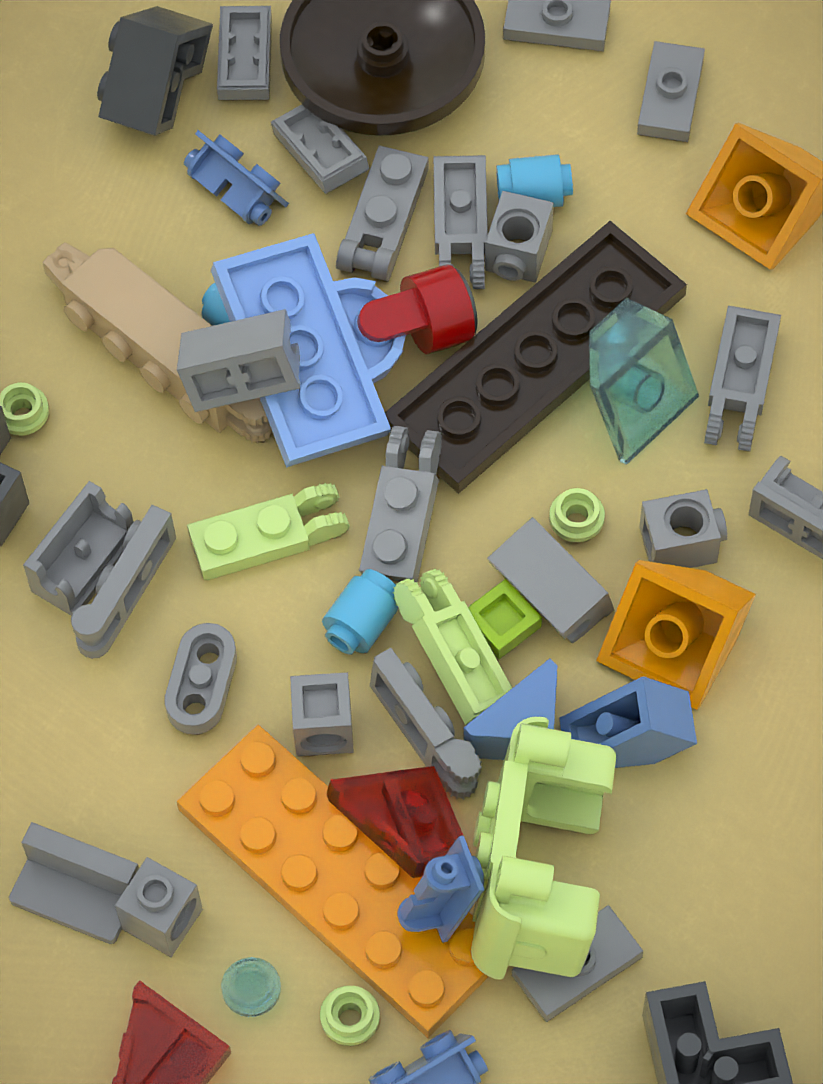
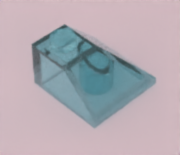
M628 298L623 300L589 332L590 387L618 460L626 465L699 397L673 319Z

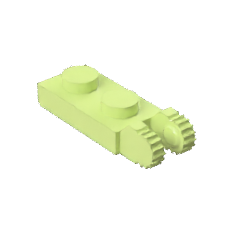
M324 483L318 486L304 488L295 496L292 493L187 524L188 533L203 579H214L310 550L309 546L328 541L331 538L335 539L346 533L350 525L345 513L342 514V512L314 517L306 525H303L301 519L302 516L319 512L321 509L325 510L339 501L338 498L340 497L335 484Z
M435 568L422 574L423 576L420 577L421 582H419L421 587H419L418 582H414V579L410 580L409 578L396 583V586L393 587L394 600L396 601V606H399V612L403 619L413 624L412 628L464 724L467 725L510 691L512 686L465 601H460L444 572L442 573L440 569L436 570Z

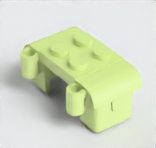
M545 717L524 719L514 728L498 782L488 781L482 812L479 811L474 832L473 846L477 847L475 857L479 860L483 870V886L485 890L474 906L472 921L475 922L471 955L477 968L485 975L494 979H503L508 966L575 977L582 971L596 933L600 893L593 888L553 881L554 865L516 858L521 821L585 834L597 833L600 826L604 792L612 794L616 753L610 746L571 739L570 732L549 729V720Z

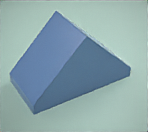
M550 658L464 727V741H469L476 750L475 754L479 755V759L504 760L512 732L516 725L524 719L545 717L549 720L548 728L554 729L558 666Z

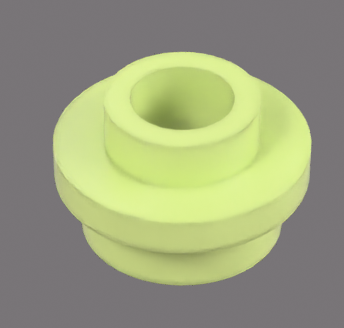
M20 382L7 386L0 393V406L3 408L10 434L29 435L38 431L46 423L49 416V405L46 396L38 388L31 384ZM21 408H28L31 410L29 413L24 415H14V413Z
M572 488L560 494L553 501L549 513L550 525L553 531L562 539L570 542H584L594 538L601 531L605 519V511L601 501L593 493L582 488ZM573 513H579L584 515L586 520L583 522H572L567 517Z
M343 986L337 988L322 1003L320 1010L321 1025L326 1035L338 1044L346 1046L361 1044L370 1039L378 1028L380 1021L378 1003L370 992L361 987ZM349 1009L356 1010L361 1014L360 1021L352 1026L344 1025L339 1020L340 1015Z

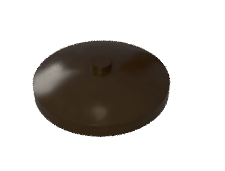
M292 0L285 13L280 31L282 69L285 79L296 98L311 113L325 122L349 132L365 135L383 136L413 132L428 127L451 114L469 97L481 76L485 59L484 23L480 10L474 0Z

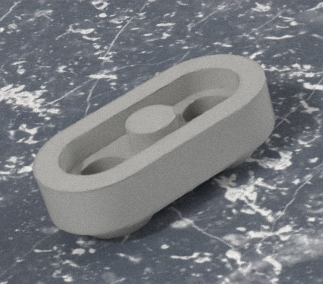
M203 623L192 627L184 634L179 644L165 694V707L170 723L177 730L186 734L196 735L211 730L217 725L223 714L237 662V652L231 633L218 624ZM206 653H215L219 656L215 662L210 664L202 663L199 660ZM192 703H200L205 706L203 711L198 714H189L185 711L187 706Z

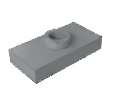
M508 0L503 40L604 51L611 0Z
M220 6L217 76L218 100H269L271 6Z
M654 41L638 121L637 135L688 142L703 66L704 48Z
M303 105L271 121L274 135L325 194L369 170L367 157L341 128L321 120Z
M608 905L598 912L596 933L582 971L577 976L566 977L518 967L512 969V976L543 1019L548 1022L642 959L643 950Z

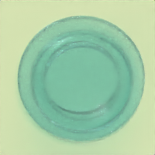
M248 957L236 961L226 970L222 978L221 990L226 1005L233 1012L245 1017H256L267 1013L276 1005L281 993V982L278 972L269 962L260 958Z

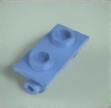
M197 130L195 135L202 139L205 144L200 151L194 149L189 152L184 160V165L188 168L187 174L192 179L197 180L215 196L219 195L228 182L233 184L221 201L240 215L248 224L255 222L258 226L263 225L271 216L272 210L269 206L275 199L285 207L288 206L289 203L275 192L281 184L258 164L251 171L242 166L238 161L244 153L219 134L213 142Z
M459 836L445 856L433 858L428 862L423 877L414 889L415 894L410 895L400 904L397 916L405 930L421 932L437 928L442 943L448 942L485 890L481 864L475 856H471L464 836Z
M449 1030L437 1035L420 1047L424 1055L423 1057L403 1068L400 1061L381 1069L368 1080L370 1084L481 1083L480 1076L486 1073L488 1068L478 1051L475 1050L467 1054L464 1049L476 1041L474 1036L462 1033L454 1036L452 1031Z

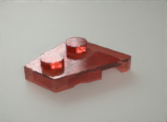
M435 766L331 779L326 793L329 802L412 878L423 877L428 862L433 858L445 856L459 836H464Z
M139 980L133 989V1005L127 1031L123 1033L117 1075L113 1078L112 1084H208L231 1055V1049L228 1044Z

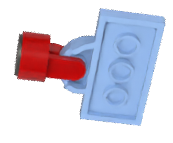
M312 233L213 262L211 267L212 276L230 322L286 309L291 325L290 343H298L300 351V389L260 397L286 468L376 440L389 434L391 427L374 383L386 377L403 352L406 335L411 334L415 344L424 354H431L467 343L474 337L477 331V311L471 289L463 274L450 264L404 277L400 284V292L388 296L375 286L376 281L356 277L333 281L316 236Z

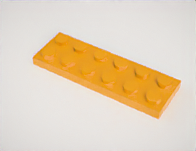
M259 724L176 801L178 810L427 1038L489 977L477 968L472 959L471 947L475 922L472 921L473 915L470 912L465 916L448 942L442 943L437 928L421 932H410L401 926L397 916L398 908L405 899L415 894L414 889L423 877L424 871Z

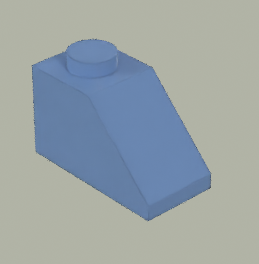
M644 676L559 718L561 731L570 732L571 739L610 746L616 753L615 768L656 764L697 744L689 691Z

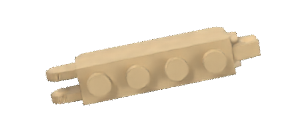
M64 242L57 247L54 253L47 256L43 261L45 274L64 294L66 303L64 311L76 327L82 331L91 329L102 338L104 346L116 359L122 362L128 359L137 366L145 381L153 389L160 393L166 390L178 399L182 410L196 423L202 424L205 421L219 433L227 426H230L239 435L246 436V440H251V443L254 441L257 443L260 441L265 442V439H270L269 435L273 434L260 398L198 412L194 411L177 372L181 333L212 326L114 248L98 249L91 256H88Z

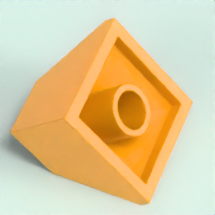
M736 123L688 208L686 215L770 270L774 269L818 220L823 211V162L801 147L741 123Z
M638 560L630 575L596 661L634 680L644 676L689 691L691 708L698 710L735 645L756 594L706 570Z

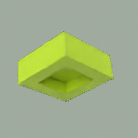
M506 579L468 607L493 654L498 659H501L542 627V617Z

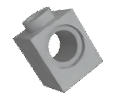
M502 191L485 242V271L496 273L501 278L516 281L522 279L536 283L552 234L554 202ZM513 239H522V240H525V242H522V243H514V242H511L510 240H513Z
M707 489L642 502L639 528L649 562L688 568L717 563L720 542L727 540V527L722 509H713ZM689 527L695 530L697 534L682 536L677 534L674 529Z
M348 672L290 676L296 756L354 753Z
M148 857L115 904L122 930L169 957L173 956L203 910L198 887L195 883Z

